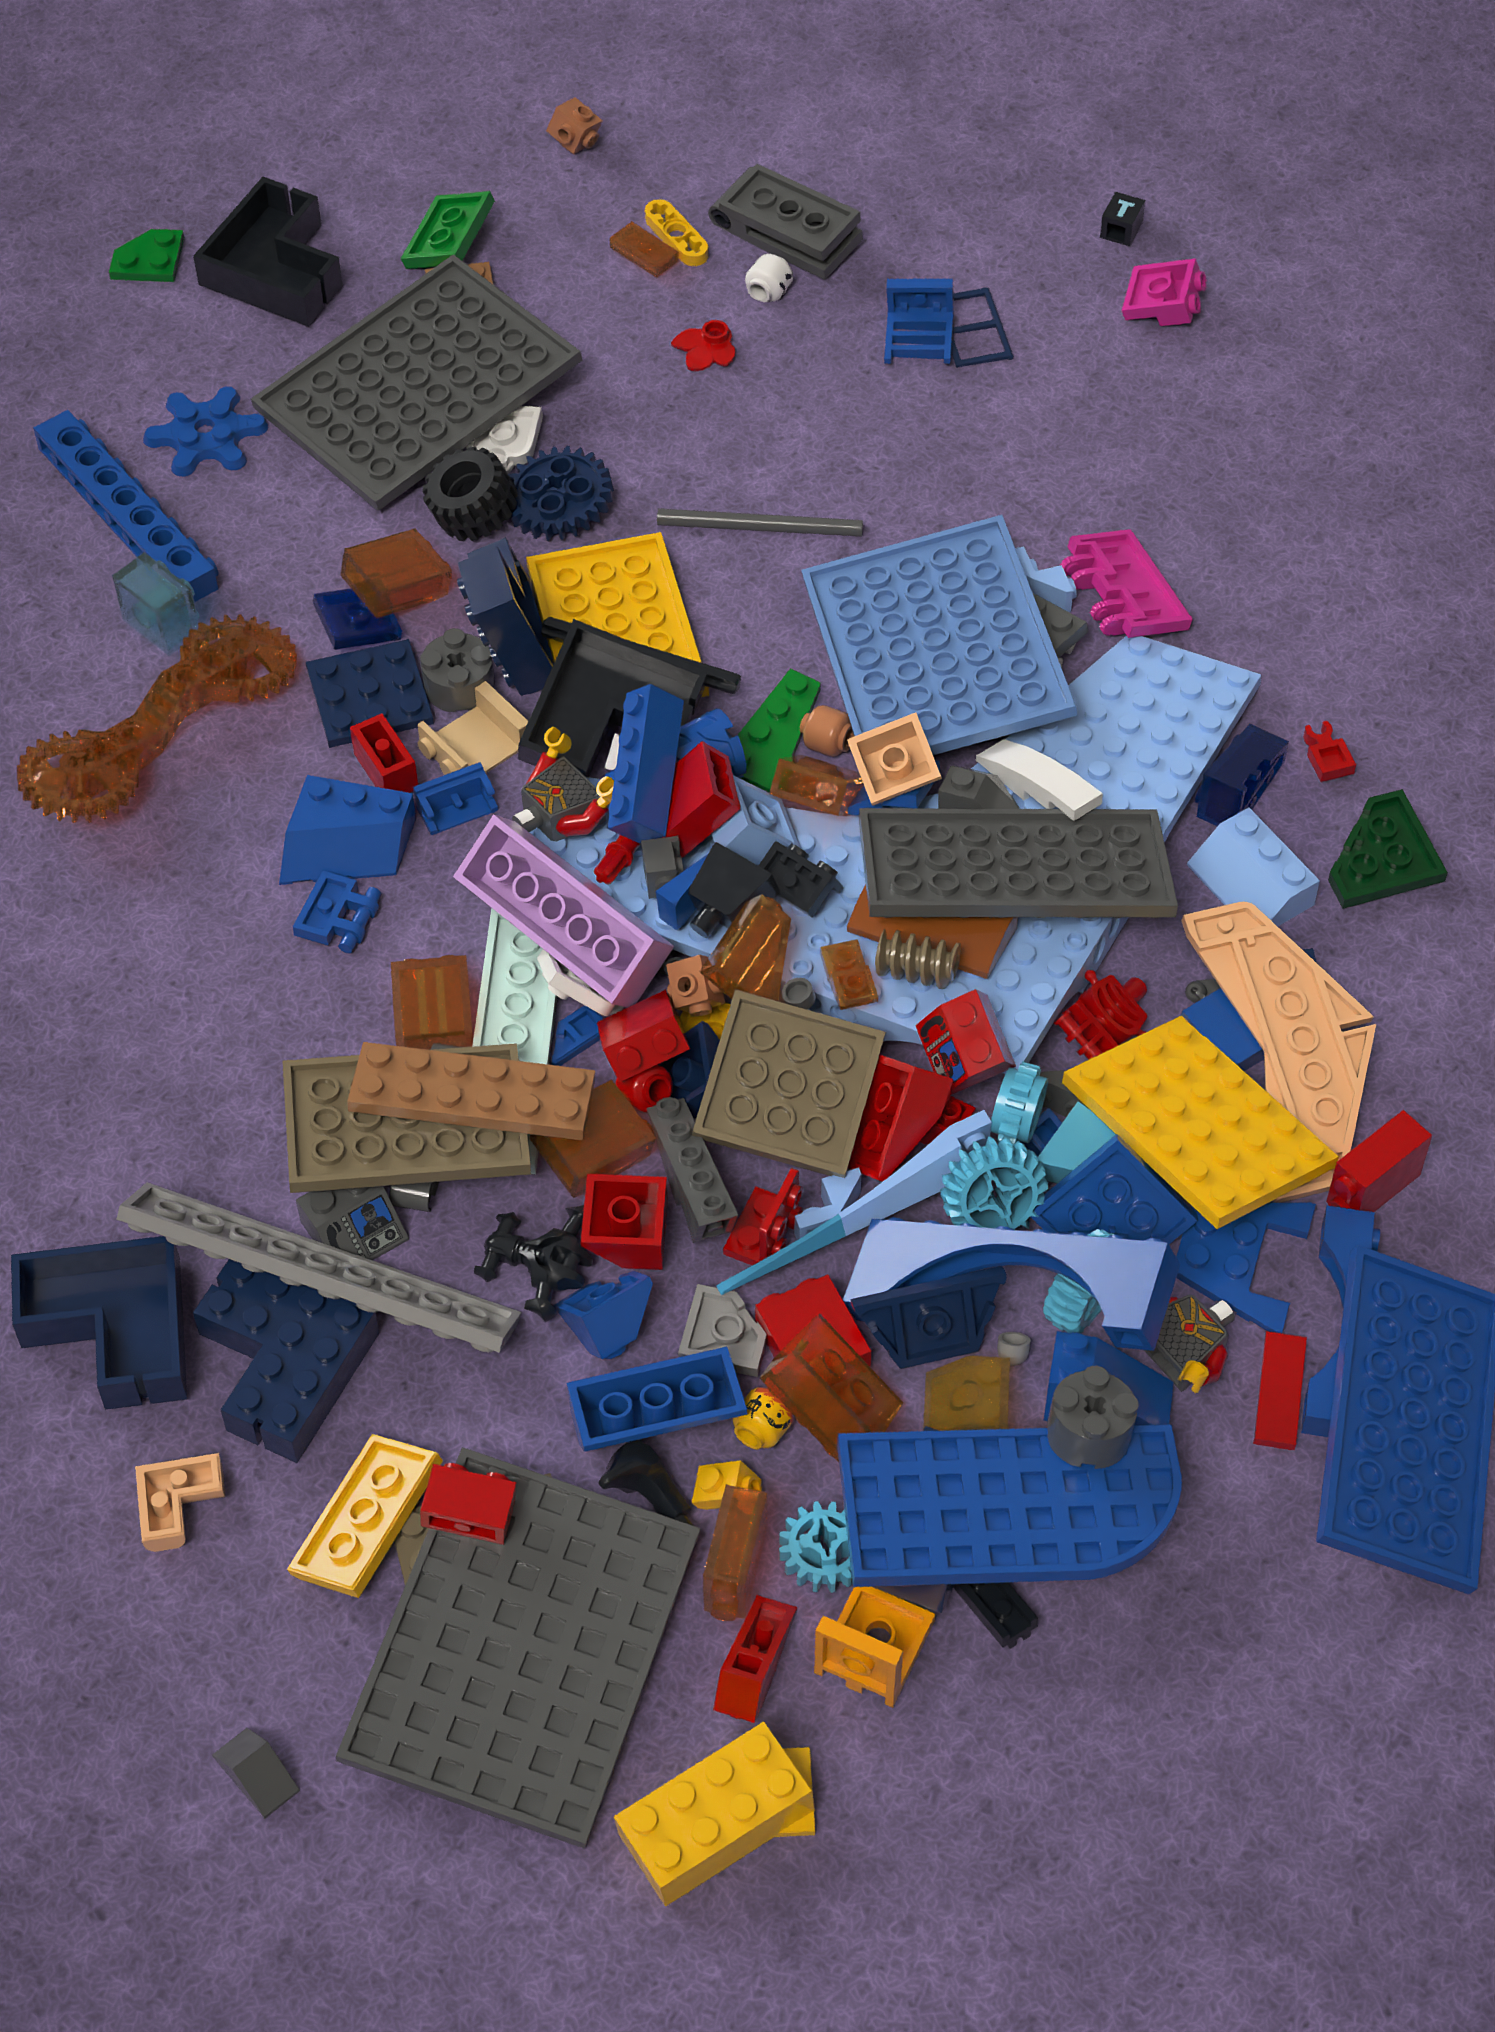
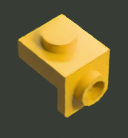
M741 1460L700 1465L698 1467L692 1504L697 1508L706 1510L736 1506L746 1516H754L757 1510L758 1499L762 1493L761 1478Z

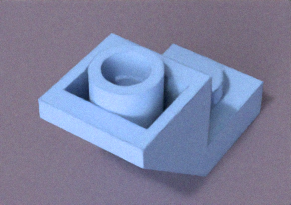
M1024 546L1015 548L1032 593L1067 612H1071L1072 599L1076 598V587L1073 579L1067 578L1062 565L1038 571L1035 560L1029 559Z
M859 1167L846 1171L845 1178L832 1175L821 1179V1198L825 1207H811L804 1210L801 1214L795 1215L794 1234L797 1240L856 1202L861 1193V1171Z

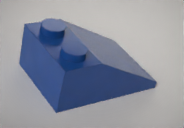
M1056 1332L1043 1421H1048L1054 1391L1064 1378L1073 1373L1085 1371L1090 1366H1100L1105 1368L1109 1374L1123 1381L1138 1399L1139 1405L1134 1426L1169 1425L1174 1384L1172 1380L1098 1337L1086 1336L1080 1333Z

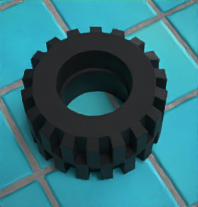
M469 447L466 451L463 449L456 450L455 454L451 456L448 454L443 457L441 463H436L432 467L433 472L427 474L425 478L427 484L423 485L422 490L425 495L423 497L425 504L442 530L451 538L456 536L460 541H465L467 538L474 541L478 540L479 536L484 535V537L491 535V531L494 529L499 530L503 526L502 522L504 520H509L512 516L510 510L516 508L517 501L515 498L518 495L514 487L515 484L498 457L485 448L477 450L476 447Z

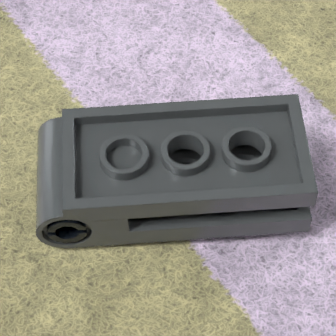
M759 164L749 167L708 210L709 218L714 225L770 254L782 257L787 262L824 280L863 240L862 230L856 228L861 221L860 211Z

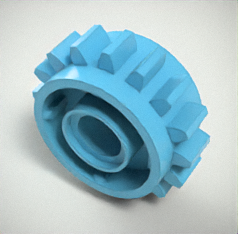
M1022 1061L1019 1069L1008 1068L1001 1084L991 1119V1132L999 1134L997 1138L998 1143L1004 1136L1010 1139L1012 1144L1017 1141L1025 1143L1031 1141L1048 1087V1078L1040 1076V1066Z

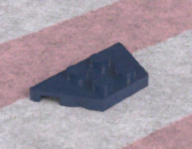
M1002 1266L857 1297L850 1299L854 1312L858 1317H861L871 1330L873 1336L884 1346L896 1365L903 1369L978 1352L985 1336L984 1328L991 1320L996 1308L993 1303L1000 1284L1005 1285L1007 1274Z

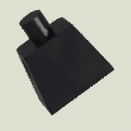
M715 842L689 888L688 895L695 908L699 911L690 922L691 928L705 938L709 937L719 923L733 932L741 931L780 893L772 873Z

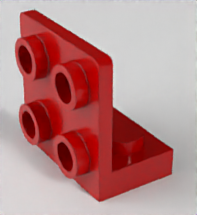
M790 1169L778 1194L755 1186L723 1248V1255L753 1266L786 1247L787 1239L784 1237L789 1228L795 1230V1215L803 1212V1208L799 1206L803 1193V1187L799 1186V1170Z

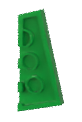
M790 668L738 734L746 759V774H743L744 777L740 779L778 797L795 750L798 748L801 740V721L806 713L812 712L821 690V682Z

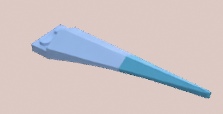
M985 1110L947 1127L922 1151L890 1177L827 1222L773 1255L719 1283L716 1287L720 1294L723 1295L870 1225L872 1219H884L941 1192L940 1189L945 1187L942 1182V1175L951 1173L948 1167L949 1161L959 1162L961 1160L959 1149L967 1153L973 1150V1141L978 1142L981 1147L986 1145L988 1136L990 1137L992 1122Z

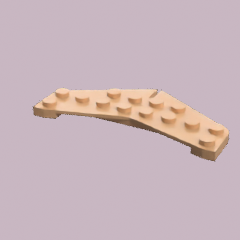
M1237 902L1183 915L1181 921L1187 939L1264 1051L1265 1091L1339 1156L1338 1160H1340L1351 1151L1376 1024L1344 1032L1341 1029L1369 1023L1374 1016L1252 903ZM1335 1168L1273 1200L1274 1203L1329 1191Z

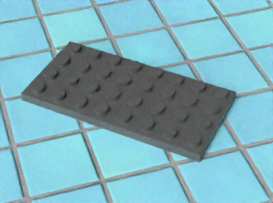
M859 808V829L869 917H1176L1178 903L1157 809H1093L1073 821L1060 809Z

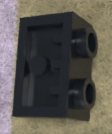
M775 841L758 866L772 873L780 890L777 897L808 916L813 917L831 890L839 894L844 887L835 878L838 872L823 861H819L817 865L807 860L809 855L792 843L787 848Z

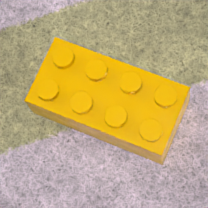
M763 1721L616 1814L614 1820L619 1836L666 1907L771 1840L780 1831L815 1811L812 1790Z

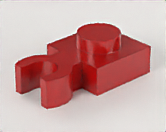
M1323 721L1322 734L1314 733L1311 726L1306 725L1303 735L1305 743L1309 746L1307 756L1320 782L1352 775L1356 769V763L1343 738L1332 740L1333 728L1328 721Z

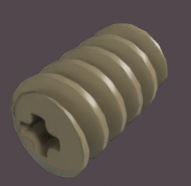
M884 929L879 939L875 956L876 973L878 976L884 977L891 971L892 978L900 980L905 973L906 979L910 983H915L920 976L924 986H930L935 979L938 989H945L949 982L952 983L956 977L961 944L956 942L951 952H947L946 941L943 939L940 940L936 949H933L931 937L926 936L921 946H918L916 934L911 933L906 943L902 942L900 930H896L891 940L887 939L886 929Z

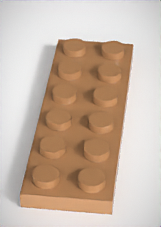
M363 1042L347 1101L348 1111L583 1141L595 1084V1070Z

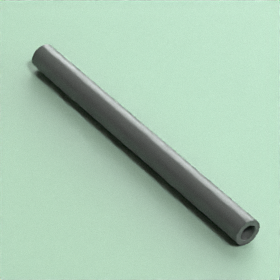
M658 508L657 525L858 537H862L863 520L662 508Z

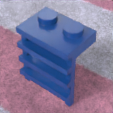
M953 278L887 279L888 317L884 363L891 364L892 357L944 359V364H951L954 317ZM894 329L922 330V331H894ZM893 343L922 344V345H893Z

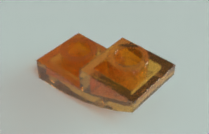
M858 939L820 947L821 960L840 1010L878 1002L879 998L869 965H865Z

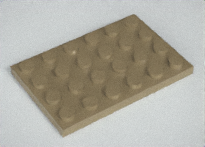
M517 1043L433 1049L434 1051L519 1061ZM359 1055L282 1061L290 1193L531 1174L528 1136L526 1133L349 1112L347 1101Z

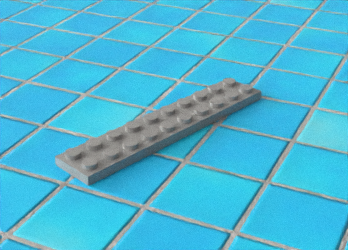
M148 1182L120 1204L116 1220L128 1223V1227L134 1231L141 1233L154 1232L165 1236L166 1240L174 1245H191L200 1248L209 1257L215 1259L228 1258L240 1262L242 1267L252 1272L266 1271L280 1276V1280L289 1285L312 1287L317 1289L318 1293L330 1299L343 1298L355 1302L358 1308L367 1312L381 1311L394 1316L397 1322L404 1325L414 1326L418 1324L432 1329V1332L439 1337L445 1339L458 1338L470 1342L473 1348L482 1352L495 1351L499 1353L515 1331L522 1313Z

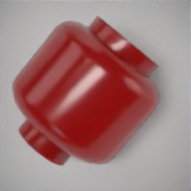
M657 1064L620 1083L616 1078L615 1091L618 1099L625 1106L647 1113L646 1108L656 1106L657 1102L663 1098L671 1097L673 1081L670 1073L663 1066Z

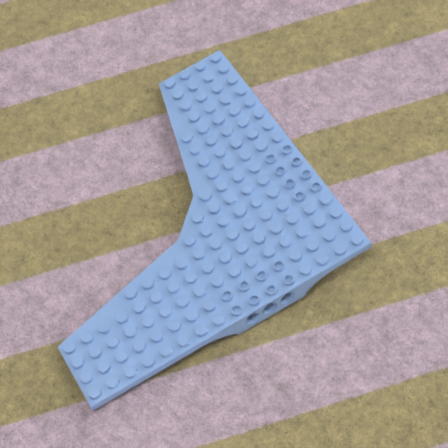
M1126 635L1068 685L1076 704L1077 716L1016 732L1005 740L1027 746L1054 759L1102 792V804L1095 809H1157L1165 843L1178 818L1261 684V674L1144 636L1128 638ZM977 763L975 766L971 768L974 770L990 773L979 763ZM587 777V779H588L595 787L597 786L598 782L601 780V779H596V778ZM1004 785L1020 809H1046L1033 797L1023 801ZM938 793L925 796L918 809H938ZM785 807L799 846L809 855L807 860L815 865L819 861H823L838 872L835 878L844 887L840 894L831 890L813 917L808 916L776 896L741 931L733 932L719 923L708 938L699 935L690 926V922L699 912L697 909L678 930H675L659 918L657 898L649 899L641 845L633 854V861L630 866L624 867L611 884L607 885L604 882L599 883L596 881L597 876L594 874V869L605 856L607 845L615 842L620 834L607 829L609 811L606 813L607 821L597 825L588 835L569 836L556 842L551 841L539 828L529 832L674 945L673 950L690 957L703 955L717 959L719 971L726 978L733 980L738 977H744L749 980L751 986L763 990L776 987L782 991L783 986L789 980L805 978L811 983L816 995L814 1004L808 1010L884 1031L886 1033L883 1041H903L923 1045L915 1025L939 1005L977 989L988 995L1016 1064L1015 1069H1019L1022 1061L1030 1062L1064 1006L1077 992H1084L1089 983L1085 979L1086 971L1094 970L1096 972L1129 918L1018 917L1017 930L988 979L958 969L952 983L949 982L945 989H938L935 979L930 986H924L920 976L915 983L908 982L905 973L900 980L893 979L891 971L884 977L878 976L875 967V956L879 942L847 932V924L866 884L858 815L840 816ZM712 834L682 858L683 871L710 852L715 844Z

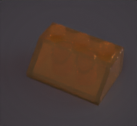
M818 1314L773 1358L760 1377L769 1392L779 1398L795 1415L799 1424L807 1428L823 1445L825 1451L838 1462V1433L886 1432L903 1405L902 1400L821 1314Z

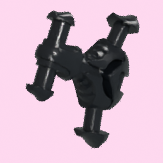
M584 1205L565 1208L570 1217L561 1230L553 1228L539 1238L526 1241L522 1236L512 1235L514 1229L521 1224V1220L517 1218L514 1212L498 1214L496 1219L500 1222L499 1226L486 1239L484 1244L486 1256L481 1266L474 1267V1274L480 1276L486 1282H490L497 1278L496 1270L500 1261L511 1266L525 1265L530 1273L532 1287L537 1288L535 1299L525 1302L524 1309L539 1315L544 1322L551 1320L557 1314V1311L551 1304L553 1290L563 1291L582 1288L585 1279L576 1272L577 1266L579 1264L590 1267L594 1261L592 1256L581 1247L580 1240L576 1237L582 1228Z

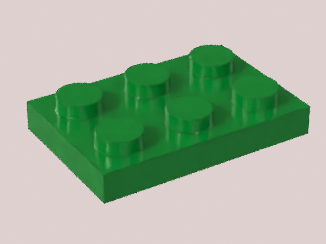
M491 192L436 195L401 257L405 268L436 267L453 254L463 261L495 202Z

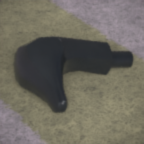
M639 1440L629 1441L613 1454L606 1467V1472L598 1481L602 1489L618 1488L626 1493L637 1491L654 1506L657 1514L694 1526L686 1516L690 1512L691 1507L673 1482L662 1460L649 1445Z

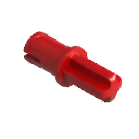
M622 835L615 842L609 843L605 849V856L594 869V874L597 876L596 881L599 883L604 882L607 885L611 884L624 867L630 866L633 861V854L641 844Z

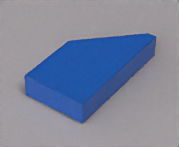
M584 1005L558 1022L552 1065L562 1066L601 1040L597 1022L602 1020L603 1017L599 1013Z

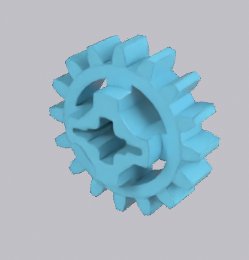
M816 1501L813 1505V1511L810 1513L803 1507H799L798 1521L788 1517L786 1519L787 1531H781L779 1535V1544L782 1545L779 1548L780 1561H787L785 1563V1573L791 1575L797 1572V1585L800 1587L807 1580L811 1581L813 1592H818L821 1584H827L829 1591L833 1593L836 1589V1582L839 1581L846 1587L851 1586L852 1576L845 1511L842 1513L836 1512V1502H831L828 1510H822L820 1503ZM810 1529L807 1534H803L806 1530ZM820 1535L823 1536L824 1543L829 1548V1557L826 1556L825 1549L822 1548ZM848 1557L844 1563L837 1566L841 1558Z

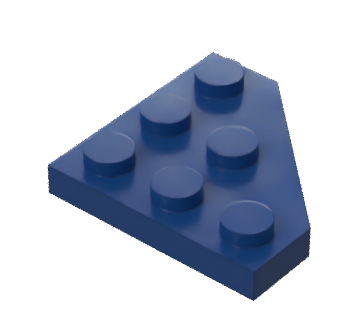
M1118 1134L1044 1194L1043 1203L1045 1204L1035 1206L1033 1210L1039 1217L1030 1216L1043 1230L1050 1233L1070 1234L1072 1232H1080L1088 1235L1097 1229H1103L1109 1234L1113 1233L1126 1239L1145 1241L1148 1238H1156L1168 1242V1244L1198 1221L1197 1214Z

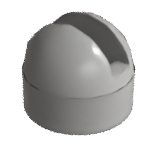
M1018 1332L1000 1334L997 1345L999 1357L1007 1365H1021L1028 1358L1031 1339L1027 1335Z

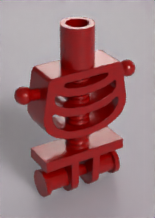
M1087 970L1085 979L1092 986L1079 996L1078 1001L1065 1010L1054 1022L1055 1025H1059L1067 1034L1065 1039L1068 1043L1076 1039L1082 1046L1076 1051L1079 1056L1084 1054L1088 1060L1127 1042L1134 1035L1140 1036L1146 1033L1141 1027L1147 1019V1014L1139 1006L1138 1002L1146 995L1147 987L1141 979L1136 977L1130 978L1121 985L1113 975L1098 980L1094 970Z

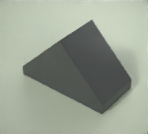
M248 1728L244 1729L212 1754V1757L264 1819L300 1791L268 1741Z

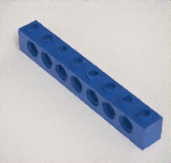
M66 410L33 427L38 449L183 609L218 590L216 577L219 575V572L213 560L209 557L206 559L203 557L195 541L191 537L186 538L181 533L176 520L173 517L168 518L163 513L159 502L154 497L149 498L145 494L139 480L136 477L131 478L126 473L122 462L117 457L113 459L109 455L103 441L100 438L95 439L91 435L88 426L82 419L77 420L69 410Z

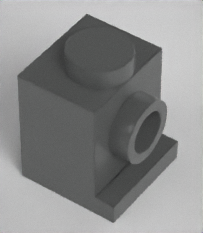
M678 836L641 841L643 868L649 899L656 898V890L683 872Z

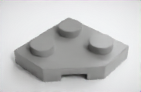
M697 1284L678 1351V1357L728 1347L735 1373L758 1377L767 1343V1334L760 1324L753 1320L737 1292L729 1291L721 1295L715 1287Z

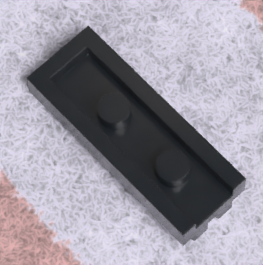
M1008 1582L954 1584L953 1586L959 1596L1003 1648L1008 1645L1009 1649L1017 1645L1018 1638L1027 1639L1031 1636V1630L1038 1627V1617Z

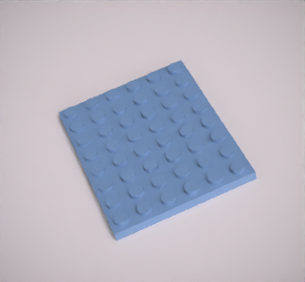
M1002 515L801 570L854 736L916 712L933 755L1077 716L1076 704Z

